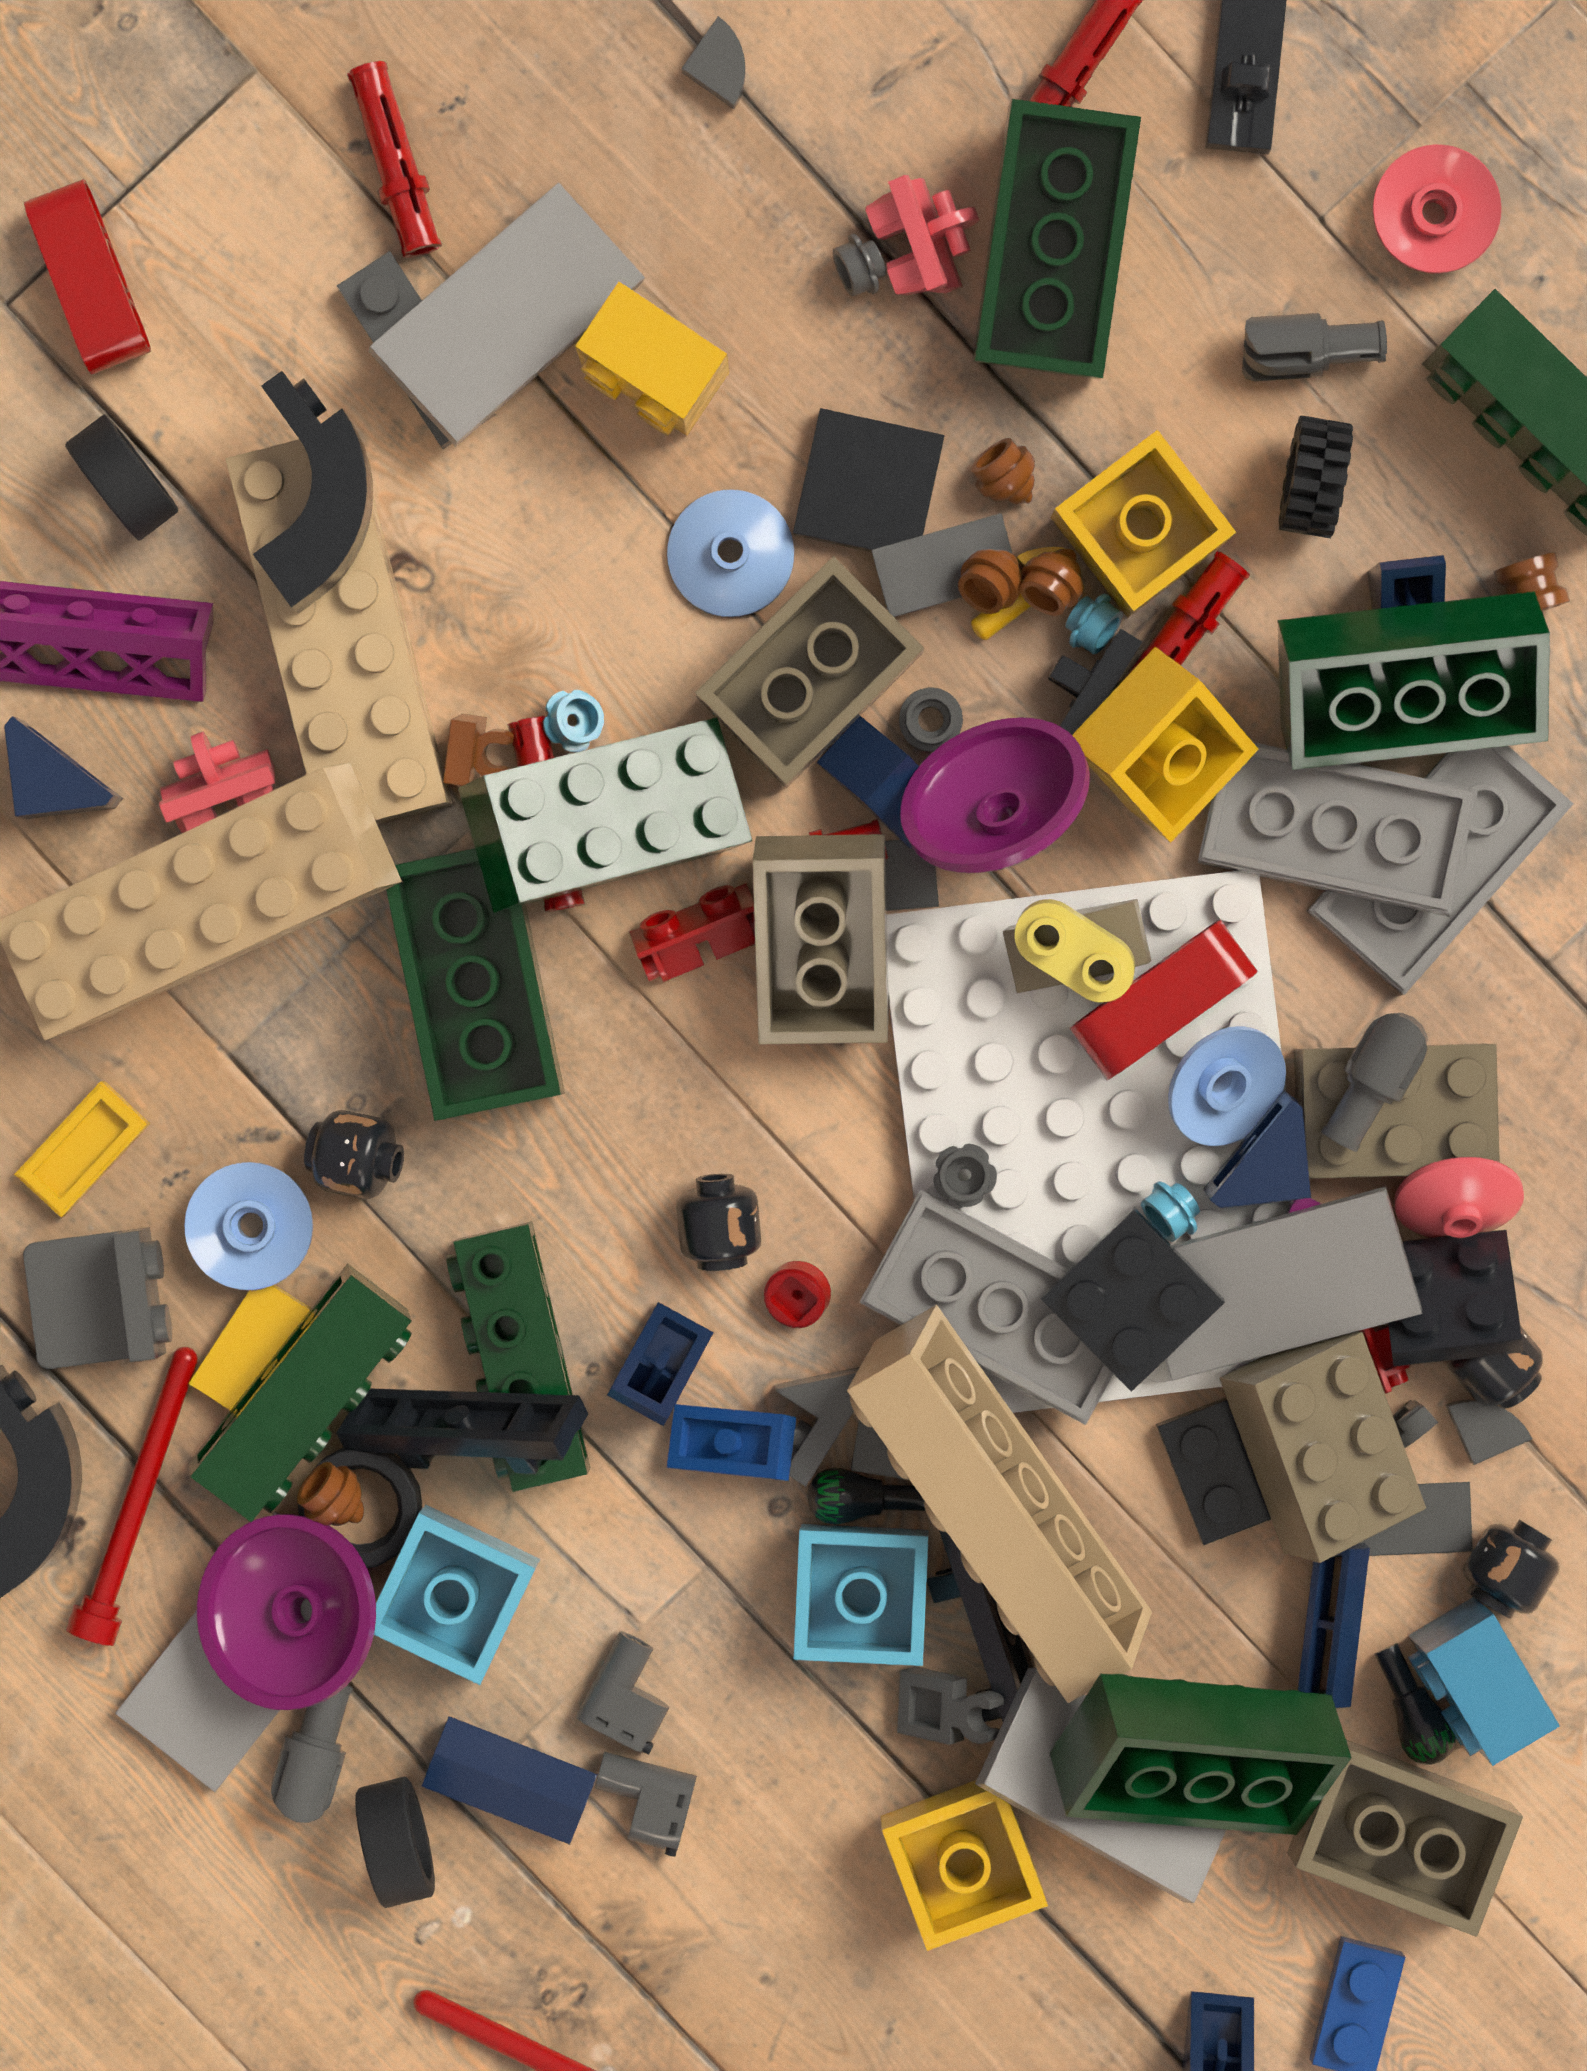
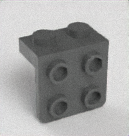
M150 1227L31 1243L25 1248L23 1258L38 1363L43 1368L54 1369L122 1359L136 1362L156 1359L167 1353L165 1343L172 1341L171 1316L168 1305H160L157 1279L164 1277L163 1255L159 1241H152Z

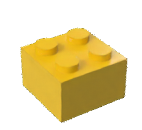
M619 281L575 346L582 365L580 370L586 374L584 380L613 400H616L622 392L636 402L634 406L639 410L637 415L642 420L669 436L673 428L688 436L729 375L727 353Z
M1158 429L1057 506L1051 515V519L1127 618L1228 542L1236 533Z
M1156 647L1151 650L1072 735L1081 746L1088 766L1127 809L1170 843L1259 750L1205 685Z
M977 1780L880 1816L884 1838L927 1951L1048 1906L1043 1886L1013 1806L976 1785Z

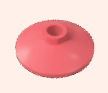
M1426 145L1401 155L1388 167L1381 177L1373 198V221L1381 243L1401 264L1423 273H1449L1473 263L1492 243L1501 220V197L1491 172L1474 155L1450 145ZM1428 203L1440 205L1444 210V221L1440 224L1428 223L1422 214L1423 206Z
M1458 1157L1437 1161L1414 1171L1403 1180L1396 1190L1394 1205L1400 1222L1417 1234L1431 1238L1444 1236L1466 1238L1480 1232L1493 1231L1510 1221L1523 1204L1524 1191L1519 1176L1508 1166L1485 1158Z

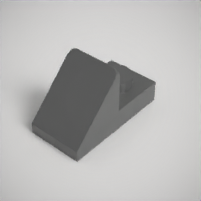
M860 1367L776 1385L778 1393L816 1416L811 1425L800 1420L795 1426L789 1476L804 1486L808 1484L854 1412L847 1389Z

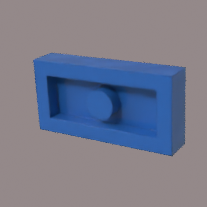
M675 1404L667 1468L789 1481L796 1417L784 1414Z
M1343 1936L1340 1937L1309 2058L1312 2065L1335 2071H1377L1406 1958L1402 1951Z

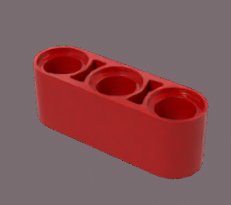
M85 179L25 201L24 207L75 343L89 373L93 375L150 353L151 347L103 219Z
M1220 919L1133 980L1129 989L1121 997L1110 1002H1103L1069 1029L1105 1079L1109 1080L1258 973V970Z

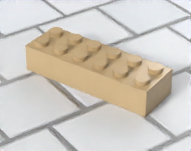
M300 439L225 458L306 775L322 767L350 763L377 825L452 806L448 784L443 783L444 769L374 496L368 532L355 561L332 589L298 613L290 607L253 554L287 530L303 512L310 495L312 471L308 454Z
M351 764L333 765L311 772L0 919V941L42 1037L46 1041L80 1031L397 885L402 880Z
M937 1304L875 1340L847 1389V1392L850 1394L851 1406L858 1419L865 1426L873 1427L886 1445L888 1458L897 1474L903 1479H910L924 1499L926 1513L933 1525L942 1532L946 1531L961 1551V1560L969 1576L975 1582L983 1583L997 1602L998 1613L1005 1627L1012 1634H1019L1034 1655L1036 1669L1042 1679L1048 1685L1056 1686L1067 1703H1070L1088 1693L1100 1673L1124 1674L1131 1670L1152 1614L1151 1609Z

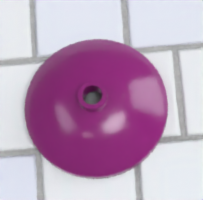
M1023 717L1006 718L975 726L942 744L917 768L902 798L901 823L912 848L921 858L944 870L961 873H983L1018 865L1047 849L1058 840L1076 819L1084 805L1089 790L1090 770L1081 746L1068 731L1045 720Z
M291 1514L273 1515L256 1519L243 1525L227 1537L217 1548L204 1571L197 1599V1625L204 1653L211 1667L223 1683L248 1702L274 1710L301 1709L324 1702L339 1693L355 1677L362 1667L372 1644L376 1624V1601L369 1572L353 1545L341 1533L329 1525L320 1524L302 1515ZM305 1599L312 1606V1615L308 1621L301 1614V1605Z

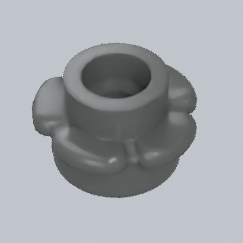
M851 234L848 236V243L833 249V259L837 272L845 289L852 297L865 291L875 294L879 290L878 279L886 276L883 258L874 241L870 240L862 244L861 239L856 234Z
M965 1144L962 1148L951 1146L941 1152L936 1160L938 1172L933 1177L934 1186L939 1195L946 1200L953 1199L955 1204L960 1207H971L979 1204L983 1200V1195L990 1193L994 1189L997 1180L996 1168L989 1163L988 1153L980 1146L974 1144ZM968 1169L971 1172L970 1179L967 1181L960 1180L958 1177L959 1171Z

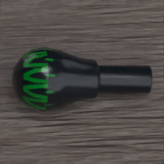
M841 1468L824 1469L814 1477L808 1486L807 1500L811 1512L824 1523L833 1525L848 1523L866 1516L880 1515L883 1510L926 1511L924 1499L914 1485H883V1482L879 1479L867 1478Z
M1397 1643L1376 1652L1375 1656L1395 1696L1392 1703L1397 1716L1398 1735L1402 1749L1416 1763L1426 1765L1440 1763L1452 1753L1456 1744V1737L1441 1713L1443 1710L1431 1700L1424 1687L1417 1686Z

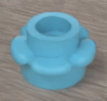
M1104 593L1098 596L1095 601L1089 596H1085L1077 603L1065 625L1072 632L1069 639L1070 646L1073 648L1076 646L1080 648L1082 646L1090 653L1097 654L1108 644L1123 618V612L1109 603L1111 596Z
M573 690L569 694L565 691L557 692L548 700L545 707L548 714L543 720L545 734L551 742L562 744L565 751L580 752L589 747L590 741L596 740L600 736L604 725V713L601 705L594 697L584 691ZM569 715L576 717L577 723L574 727L568 724L567 718Z
M1161 1181L1153 1184L1154 1189H1152V1193L1141 1202V1207L1146 1218L1154 1228L1170 1242H1174L1185 1232L1190 1235L1196 1233L1197 1223L1194 1217L1200 1213V1209L1191 1193L1179 1183H1175L1171 1187Z

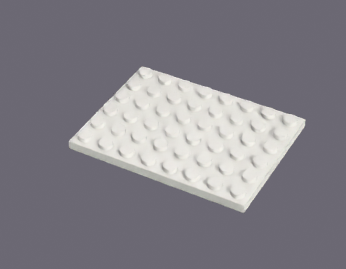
M1239 870L887 914L888 999L914 1200L919 1190L922 1189L1068 1269L1077 1263L1134 1207L1146 1218L1141 1202L1152 1193V1189H1154L1153 1184L1158 1181L1164 1182L1170 1187L1175 1183L1181 1184L1191 1193L1200 1209V1213L1194 1217L1197 1223L1196 1233L1190 1235L1185 1232L1174 1242L1168 1241L1171 1245L1286 1213L1292 1200L1219 1208L1210 1201L1203 1188L1245 1138L1222 1146H1207L1196 1143L1177 1128L1170 1115L1168 1105L1169 1087L1178 1064L1197 1042L1215 1031L1235 1026L1251 1027L1265 1033L1281 1050L1260 875ZM1138 899L1152 961L1135 967L1133 980L1220 919L1256 967L1258 973L1113 1078L1106 1080L1069 1029L1103 1002L1088 1000L1064 984L1017 993L1002 931L1009 926L1016 925L1023 910L1039 900H1057L1076 911L1083 908ZM1114 973L1094 978L1098 981H1106L1110 979L1114 975ZM965 1144H974L980 1146L988 1153L989 1163L996 1168L997 1180L994 1189L990 1193H985L983 1200L979 1204L971 1207H960L955 1204L953 1199L946 1200L936 1191L933 1177L938 1172L936 1160L941 1152L948 1147L956 1146L957 1148H962ZM962 1169L959 1171L958 1177L962 1181H967L971 1177V1172L968 1169ZM1258 1358L1173 1381L1167 1362L1164 1360L1132 1392L1113 1374L1099 1402L1222 1387L1220 1377ZM983 1370L1012 1413L1053 1408Z

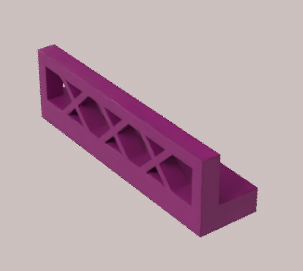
M0 581V651H2L0 653V681L203 702L206 694V648L213 627V603ZM34 644L50 645L65 659L57 665L42 664L26 650ZM98 651L115 652L129 665L121 671L103 670L90 657ZM162 657L190 660V679L168 677L153 664Z

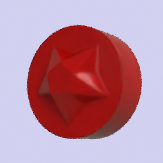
M790 1261L781 1265L769 1278L764 1289V1302L771 1316L779 1323L791 1328H804L814 1324L825 1312L831 1299L830 1284L824 1273L813 1264L804 1261Z

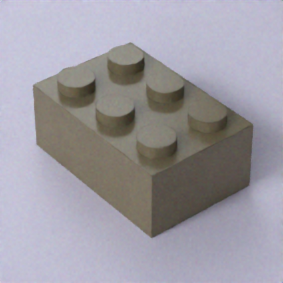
M833 556L695 693L697 699L715 717H718V720L787 789L923 654L924 647Z
M885 834L756 836L753 854V889L759 1044L888 1043L889 1003Z
M1496 1044L1427 1045L1428 1050L1425 1059L1400 1102L1393 1100L1392 1104L1386 1102L1383 1104L1371 1127L1359 1144L1360 1148L1357 1152L1338 1144L1321 1132L1323 1127L1329 1122L1351 1083L1346 1079L1348 1073L1344 1071V1067L1356 1047L1294 1049L1295 1099L1303 1109L1309 1179L1409 1176L1414 1171L1428 1164L1458 1157H1478L1500 1162Z
M1356 1331L1266 1355L1219 1378L1284 1553L1321 1563L1426 1509L1363 1332Z
M1346 1739L1352 1758L1299 1833L1293 1836L1287 1853L1294 1866L1300 1870L1477 1937L1522 1822V1814L1511 1802Z

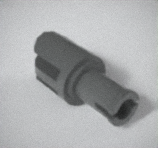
M1319 313L1251 317L1246 320L1242 373L1246 379L1254 382L1321 378L1323 371H1328L1329 364L1385 362L1387 354L1385 322L1381 320L1374 323L1328 325L1326 319H1321Z
M1390 1013L1374 1020L1369 1025L1344 1067V1071L1348 1073L1346 1079L1351 1083L1329 1122L1323 1127L1321 1132L1338 1144L1357 1152L1360 1148L1359 1144L1371 1127L1385 1102L1392 1104L1393 1100L1401 1101L1421 1067L1428 1050V1036L1419 1021L1413 1016L1404 1013Z
M347 1685L339 1693L324 1702L307 1707L300 1731H293L292 1736L286 1735L284 1737L272 1778L271 1794L276 1807L285 1817L294 1822L309 1823L319 1819L332 1802L346 1752L341 1750L342 1745L336 1741L349 1695L352 1694L353 1687Z

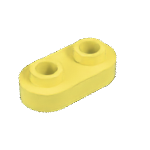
M1044 899L1036 901L1026 907L1021 913L1015 927V943L1020 954L1028 962L1084 998L1094 1002L1116 1000L1129 989L1134 978L1135 960L1130 948L1121 939L1057 900ZM1042 925H1051L1058 931L1059 940L1054 945L1044 946L1036 940L1035 930ZM1097 960H1105L1112 965L1114 975L1106 981H1098L1090 974V965Z

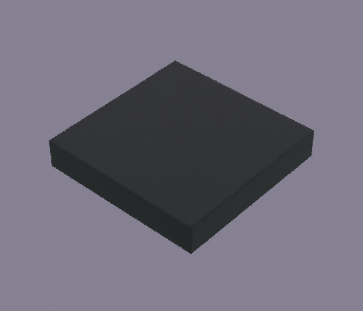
M820 408L793 535L868 552L922 536L945 435Z

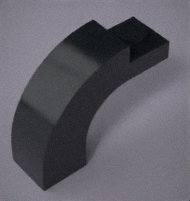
M281 371L261 385V387L300 439L308 454L312 471L311 490L307 504L298 519L287 530L253 555L290 607L300 613L332 589L355 561L364 543L372 515L373 479L365 446L358 431L344 410L340 409L321 423L317 417L326 412L327 409L307 381L303 378L293 385L285 373Z
M0 1365V1429L13 1448L18 1467V1480L13 1500L0 1518V1598L41 1569L63 1543L75 1518L82 1486L80 1448L73 1426L62 1405L59 1402L37 1415L31 1406L37 1399L27 1381L16 1370L9 1374L3 1365Z

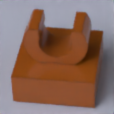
M462 713L451 719L443 783L463 786L479 778L480 775L484 776L510 769V767L503 765L497 766L492 764L487 758L486 751L491 743H498L500 745L513 743L514 735L504 729H493L485 733L487 717Z

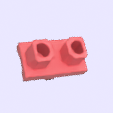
M903 175L889 181L888 184L891 192L884 194L868 205L865 211L872 230L878 239L886 240L906 231L913 252L887 263V272L895 293L898 295H911L929 291L946 294L963 287L952 255L953 257H958L971 251L964 230L980 221L976 208L968 207L956 210L950 190L939 192L933 195L931 199L925 179L923 178L910 180L909 175Z
M204 731L190 736L195 754L173 762L179 779L183 780L160 788L163 801L159 802V807L166 823L175 820L181 833H184L216 818L217 814L213 807L214 805L235 798L239 807L273 791L275 765L269 750L266 749L233 761L240 758L234 740L212 747Z

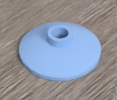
M720 490L698 498L679 515L669 536L667 547L668 566L676 587L692 605L715 616L741 617L765 608L783 591L793 568L794 544L785 519L768 501L746 491ZM732 539L741 544L743 553L736 562L728 563L719 557L718 548L725 540Z
M1245 1026L1224 1028L1201 1039L1185 1054L1171 1079L1168 1105L1170 1115L1177 1128L1190 1140L1207 1146L1227 1145L1245 1138L1284 1090L1286 1066L1281 1050L1265 1033Z
M236 1163L212 1173L195 1190L186 1210L184 1223L185 1237L194 1261L214 1281L239 1290L263 1289L287 1278L304 1260L312 1240V1212L302 1189L283 1171L262 1163ZM247 1213H255L263 1221V1230L257 1237H249L241 1229V1219Z

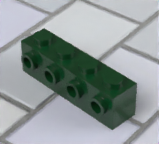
M530 1221L455 1240L453 1243L456 1253L446 1255V1262L454 1292L465 1291L470 1316L461 1318V1326L469 1355L480 1353L485 1378L475 1381L477 1392L573 1395L533 1222ZM581 1428L574 1435L571 1446L563 1461L542 1460L536 1474L515 1473L505 1458H493L498 1479L509 1477L512 1492L587 1475L591 1468Z
M347 1263L190 1460V1477L250 1522L255 1519L262 1509L271 1513L290 1490L292 1482L287 1477L302 1458L310 1463L324 1449L332 1435V1432L327 1427L341 1409L348 1413L352 1412L366 1396L372 1385V1382L367 1377L381 1359L390 1363L403 1350L412 1335V1332L407 1329L408 1325L412 1322L408 1309Z

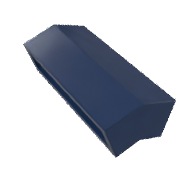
M1358 1543L1337 1554L1342 1556L1335 1616H1328L1335 1556L1321 1563L1313 1561L1298 1691L1332 1695L1336 1708L1351 1707L1370 1548L1365 1543ZM1328 1629L1333 1630L1327 1686L1326 1690L1319 1689L1326 1630Z
M449 1716L423 1780L422 1787L570 1845L598 1774Z

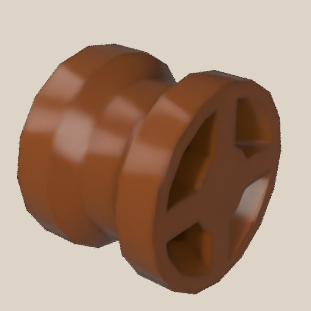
M1556 552L1523 560L1494 571L1497 584L1504 587L1507 594L1535 591L1542 611L1570 602L1567 589L1558 584L1555 571L1559 566Z

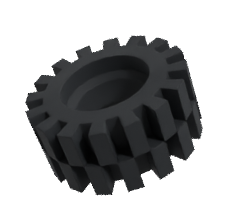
M1303 415L1299 417L1290 446V456L1286 465L1287 471L1280 502L1279 530L1331 539L1335 532V525L1338 523L1339 509L1342 507L1344 487L1348 478L1347 470L1350 464V450L1353 443L1352 424Z

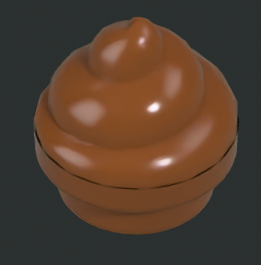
M1005 438L990 446L973 463L971 472L977 478L975 486L983 496L990 497V499L996 502L1008 500L1014 505L1029 504L1032 501V490L1035 483L1033 474L1035 460L1026 446H1016L1011 438Z
M982 549L971 554L961 567V578L958 582V588L963 599L972 608L985 614H995L1001 609L1011 607L1020 596L1019 586L1022 583V574L1018 567L1017 558L1005 550Z
M1071 549L1044 552L1027 561L1021 571L1023 580L1019 586L1021 596L1031 607L1051 616L1062 615L1066 608L1074 607L1083 594L1084 584L1081 579V569L1076 562V553Z
M324 1462L308 1475L299 1489L297 1503L305 1508L304 1515L310 1520L326 1526L331 1524L333 1526H342L348 1522L359 1523L364 1516L360 1483L357 1481L356 1474L346 1466L336 1467L330 1462Z

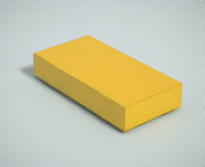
M100 1081L14 1175L60 1217H65L151 1123L108 1083Z
M275 1284L263 1289L249 1290L189 1384L231 1410L311 1308Z

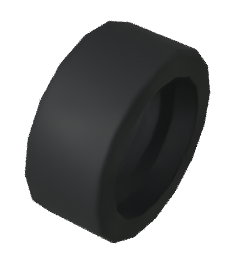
M106 414L100 416L66 442L65 447L78 467L109 508L137 540H142L178 512L177 505L124 434Z
M343 1447L323 1458L316 1467L324 1462H330L336 1467L346 1466L350 1470L366 1469L378 1473L390 1483L397 1496L398 1505L394 1525L385 1536L372 1543L351 1544L361 1556L366 1568L378 1567L396 1557L401 1552L419 1512L422 1510L420 1485L412 1470L407 1468L403 1461L394 1453L359 1452L356 1450H345ZM297 1504V1505H298V1514H299V1515H302V1516H305V1515H304V1509H305V1508H303L301 1505Z
M400 1777L360 1787L355 1794L357 1826L366 1868L379 1903L384 1908H389L432 1897L435 1891L433 1859L423 1814L412 1783L407 1777Z

